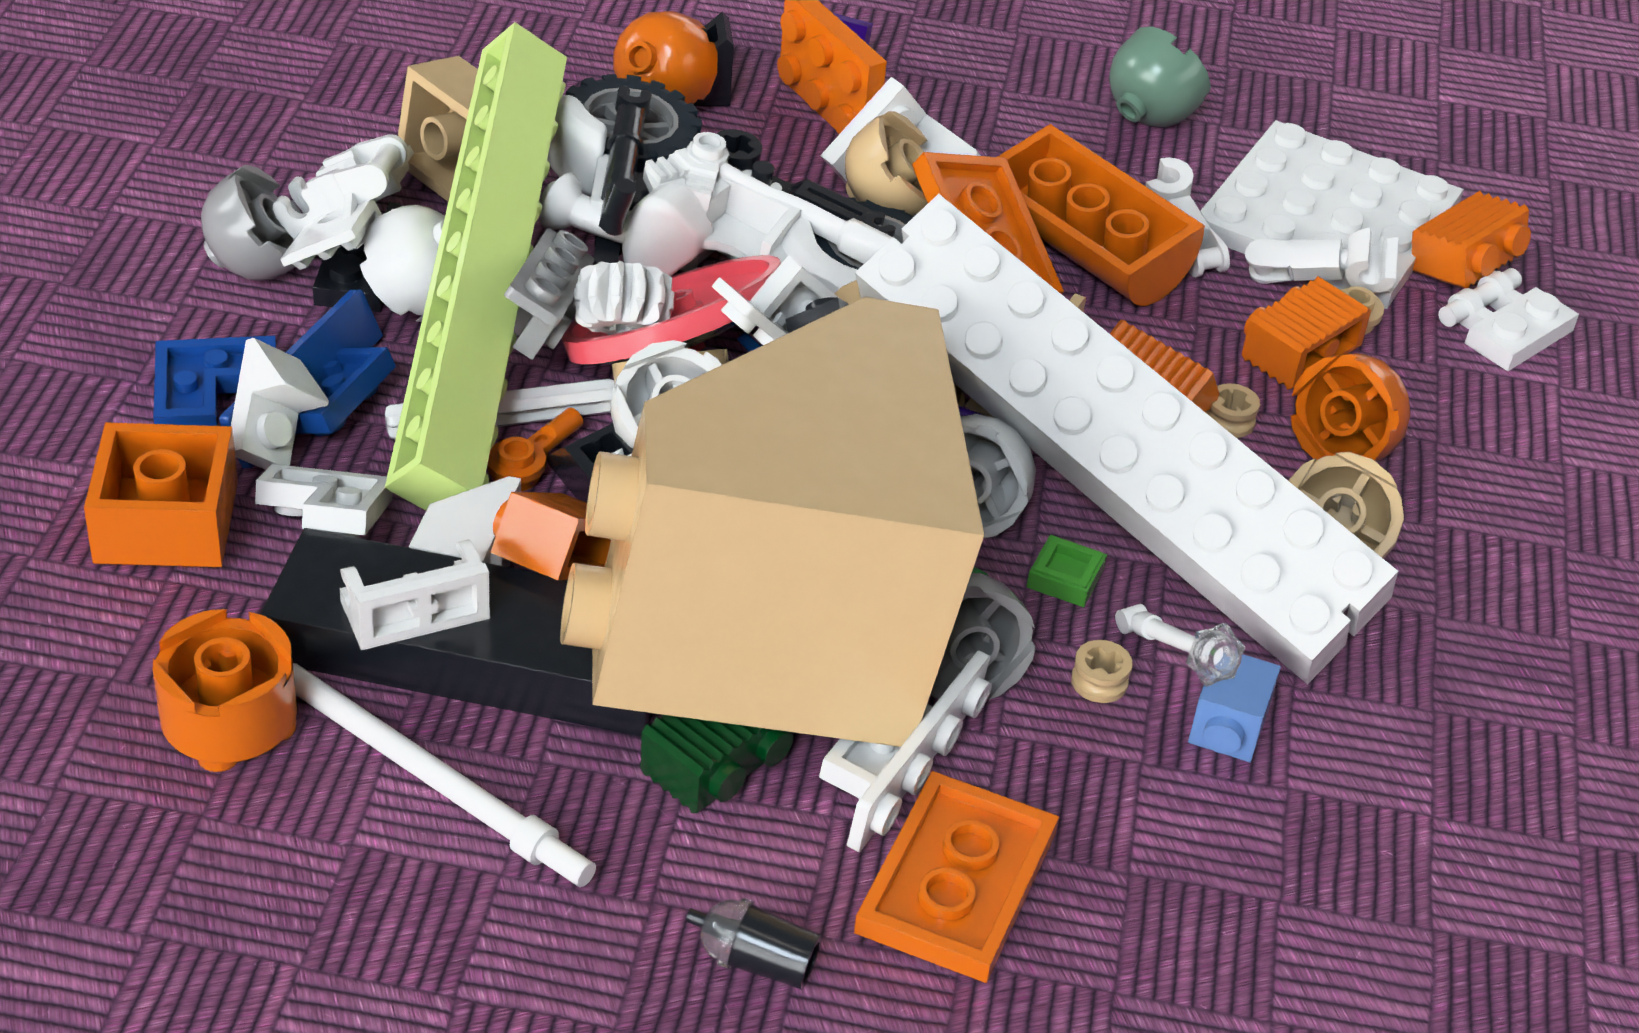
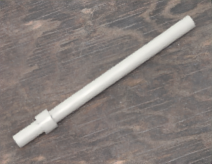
M293 663L296 696L509 839L511 850L531 864L539 865L544 863L580 888L590 882L595 874L596 864L559 840L557 829L536 815L523 816L300 665Z

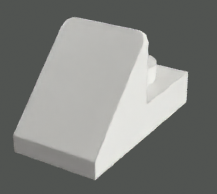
M255 338L248 339L245 343L231 426L233 428L235 457L265 470L271 464L290 466L299 413L325 407L329 404V401L300 359Z

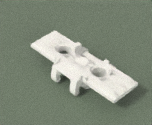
M384 135L357 143L342 153L324 159L322 162L324 166H321L316 172V177L309 179L307 182L302 177H295L288 185V189L292 199L303 213L295 211L291 206L290 199L286 196L278 197L273 204L276 218L294 240L280 259L283 266L293 264L301 270L308 267L316 255L323 260L332 258L340 245L348 251L356 248L366 234L369 224L382 215L376 201L401 190L400 182L410 169L408 161L414 154L411 146L407 145L397 135Z

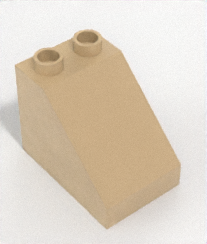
M863 297L645 401L632 455L598 452L588 493L585 532L587 536L611 539L605 567L580 563L572 564L564 596L560 631L562 645L592 649V705L898 747L904 744L922 721L984 538L979 505L938 309Z

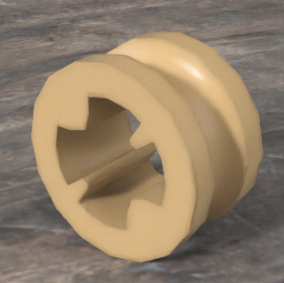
M1227 383L1218 385L1219 397L1217 401L1213 402L1211 409L1206 411V414L1236 438L1251 434L1255 428L1256 415L1260 409V399L1257 394L1248 387L1239 384Z
M1088 641L1081 645L1076 652L1071 683L1075 691L1085 699L1098 703L1115 702L1122 698L1128 689L1129 676L1132 671V658L1126 649L1112 641Z

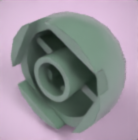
M1153 26L1140 27L1120 46L1112 59L1108 79L1119 112L1129 121L1161 128L1177 125L1195 112L1210 92L1211 84L1208 72L1199 57L1191 49L1183 54L1178 48L1173 46L1172 43L1177 37L1168 31Z

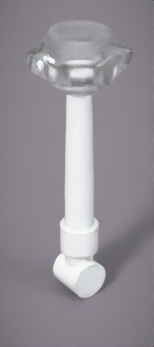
M1143 604L1118 610L1115 614L1117 627L1122 634L1134 632L1148 640L1156 639L1188 652L1187 665L1195 671L1200 682L1206 687L1222 680L1235 678L1237 669L1241 664L1245 646L1235 637L1227 623L1219 624L1211 629L1199 630L1193 636L1163 622L1160 617L1149 613Z

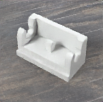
M468 539L456 542V547L462 560L454 561L453 566L419 574L414 572L403 575L402 578L364 586L354 566L340 569L343 582L346 587L340 588V601L360 649L365 650L490 619L489 570L486 564L482 563L472 541Z

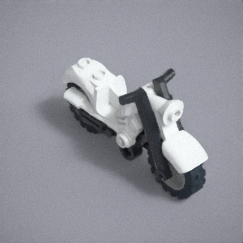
M616 74L602 75L600 80L590 77L582 80L579 87L571 86L566 91V95H563L558 102L555 121L558 122V128L550 143L547 161H549L551 168L559 178L549 183L541 195L539 201L542 204L540 224L545 229L550 228L552 230L566 229L573 226L595 235V252L593 257L595 260L593 265L601 261L617 263L618 257L623 252L624 263L634 264L640 262L642 266L657 267L662 272L672 276L678 270L690 271L696 269L699 263L715 250L730 260L749 256L770 255L778 257L782 263L789 255L830 291L835 293L842 286L857 280L855 272L892 237L902 244L904 241L901 229L916 215L912 216L906 213L905 210L883 207L866 199V202H857L855 197L846 198L808 179L792 184L773 176L774 166L770 162L760 161L762 144L758 138L748 132L736 129L723 130L717 134L701 132L702 120L697 118L698 110L692 103L686 104L684 102L685 96L677 90L670 92L665 89V84L655 80L648 83L641 81L639 76L627 75L625 79L617 78Z

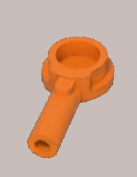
M569 407L528 439L509 437L495 443L490 450L487 470L492 476L493 481L511 476L521 478V491L533 488L545 471L548 452L583 426L584 422L581 414L576 409Z

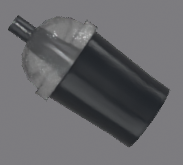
M742 898L740 901L733 899L720 901L710 908L708 914L690 908L686 917V922L702 928L700 937L703 948L709 956L717 960L718 966L726 969H731V967L785 983L800 990L804 988L811 975L822 943L821 934L755 906V901L747 898Z

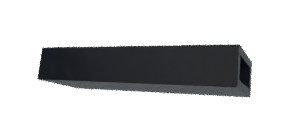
M304 528L260 613L276 622L284 630L291 643L293 663L300 665L306 670L641 737L642 730L646 724L650 723L653 713L592 705V649L562 645L560 640L567 580H556L540 573L485 563L489 570L490 619L361 650L340 601V588L346 587L340 569L354 566L359 573L363 585L368 586L402 578L403 575L414 572L419 574L453 566L454 561L462 560V558Z

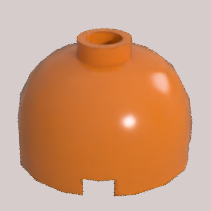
M675 11L648 12L634 19L620 34L613 51V70L617 78L626 79L627 75L641 77V81L651 83L652 80L663 83L666 90L670 92L677 90L683 94L686 104H694L698 99L704 100L711 91L717 75L718 52L714 42L709 41L707 33L702 29L705 27L699 20Z
M1359 353L1325 357L1307 367L1294 385L1292 396L1297 395L1295 403L1296 414L1290 415L1292 429L1302 449L1313 459L1316 458L1318 460L1324 456H1333L1339 452H1352L1377 462L1392 453L1405 437L1411 415L1409 394L1400 376L1383 360Z

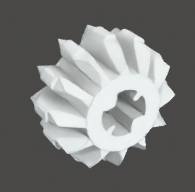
M601 261L596 265H588L580 269L578 282L574 289L573 307L575 308V321L591 332H603L613 335L670 319L671 311L674 310L675 295L674 291H672V277L657 267L642 266L640 262L630 264L622 261L617 263Z

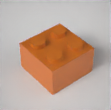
M105 422L84 504L92 563L222 567L238 485L232 426Z

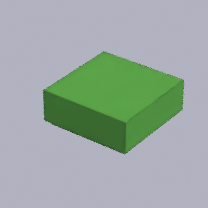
M1050 535L1029 571L1026 587L1084 608L1104 571L1107 554Z

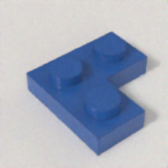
M276 336L156 341L154 424L218 426V394L237 393L246 340L255 338L276 348Z

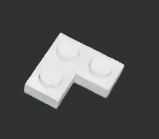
M271 464L256 480L255 504L275 506L274 511L281 515L302 516V529L309 528L359 538V535H366L391 503L393 492L385 489L387 476Z

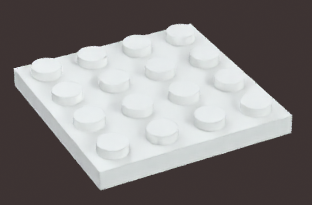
M1275 120L1201 209V213L1211 229L1224 241L1227 248L1245 254L1246 247L1252 241L1261 238L1289 241L1342 239L1343 248H1347L1348 237L1352 233L1369 227L1372 232L1371 245L1380 244L1387 238L1399 237L1395 285L1388 291L1374 293L1382 301L1384 308L1388 309L1413 273L1416 257L1412 255V231L1460 203L1464 189L1448 184L1438 176L1424 175L1402 167L1394 160L1378 158L1353 149L1345 142L1329 140L1309 133L1299 125L1282 123ZM1345 270L1342 280H1325L1339 290L1353 287L1345 277Z

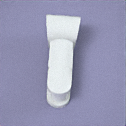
M1160 158L1157 179L1146 181V187L1205 225L1203 241L1189 273L1192 277L1196 278L1201 277L1204 270L1215 268L1218 272L1227 271L1230 266L1228 248L1224 241L1211 229L1191 197L1194 177L1192 169L1186 162L1180 159Z
M1369 227L1352 233L1348 237L1347 248H1343L1342 239L1289 241L1261 238L1252 241L1246 247L1245 258L1249 264L1250 277L1253 281L1260 284L1291 280H1315L1317 276L1323 280H1342L1345 270V277L1352 286L1364 287L1373 293H1382L1390 290L1396 282L1399 237L1387 238L1380 244L1371 245L1372 232Z

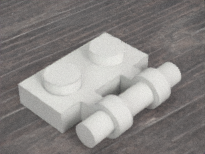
M1508 268L1503 272L1493 271L1489 276L1481 278L1475 289L1464 288L1452 295L1448 300V304L1439 310L1438 316L1441 323L1447 327L1460 323L1469 329L1465 344L1506 371H1510L1574 330L1579 313L1562 304L1555 296L1543 292L1537 287L1525 294L1519 293L1515 289L1521 285L1522 277L1516 269ZM1489 305L1497 311L1492 312L1486 306Z

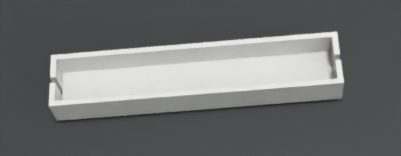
M940 194L934 197L901 229L904 241L902 244L892 237L855 272L861 298L870 297L938 309L953 382L993 417L998 418L1015 429L1035 453L1307 685L1346 645L1348 632L1355 636L1392 598L1398 570ZM1348 609V613L1346 616L1343 613Z

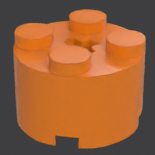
M217 609L191 615L177 622L165 632L159 641L160 651L156 659L154 660L153 658L152 670L160 726L165 738L175 749L188 757L197 759L199 765L205 770L222 772L231 769L237 762L266 753L281 741L293 735L296 730L297 702L291 643L284 630L276 622L264 615L249 612V620L227 618L226 609Z

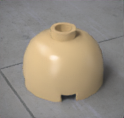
M888 111L884 115L869 121L852 138L845 152L846 191L849 198L855 197L857 202H866V199L883 207L905 210L906 213L912 216L916 213L918 214L928 204L912 167V164L924 152L920 145L928 140L908 118L895 111Z
M1339 452L1333 456H1324L1318 460L1315 458L1304 463L1288 480L1383 559L1396 546L1404 522L1402 498L1392 475L1373 459L1352 452Z

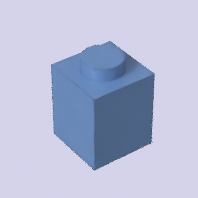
M1223 648L1222 659L1219 663L1210 667L1204 683L1188 743L1251 763L1269 711L1281 666Z

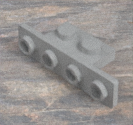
M550 228L546 229L504 293L506 298L532 314L513 345V348L532 360L543 344L554 349L570 326L575 315L573 298L580 269L592 265L595 260L587 253L588 247L582 240L564 230L556 233Z

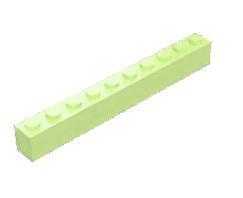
M516 22L482 49L385 484V489L424 510H427L431 503L489 483V476L486 474L490 450L498 436V427L495 424L499 403L507 390L508 382L505 379L508 357L517 339L514 327L517 311L520 306L506 298L504 293L534 249L533 245H531L534 224L542 210V204L539 202L542 183L550 169V163L547 161L550 143L558 128V122L555 121L558 102L563 96L566 87L565 82H563L567 57Z

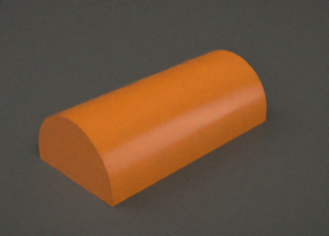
M1052 124L1047 125L997 156L1007 159L1041 239L1134 304L1147 306L1163 299L1182 281L1193 265L1203 241L1205 225Z

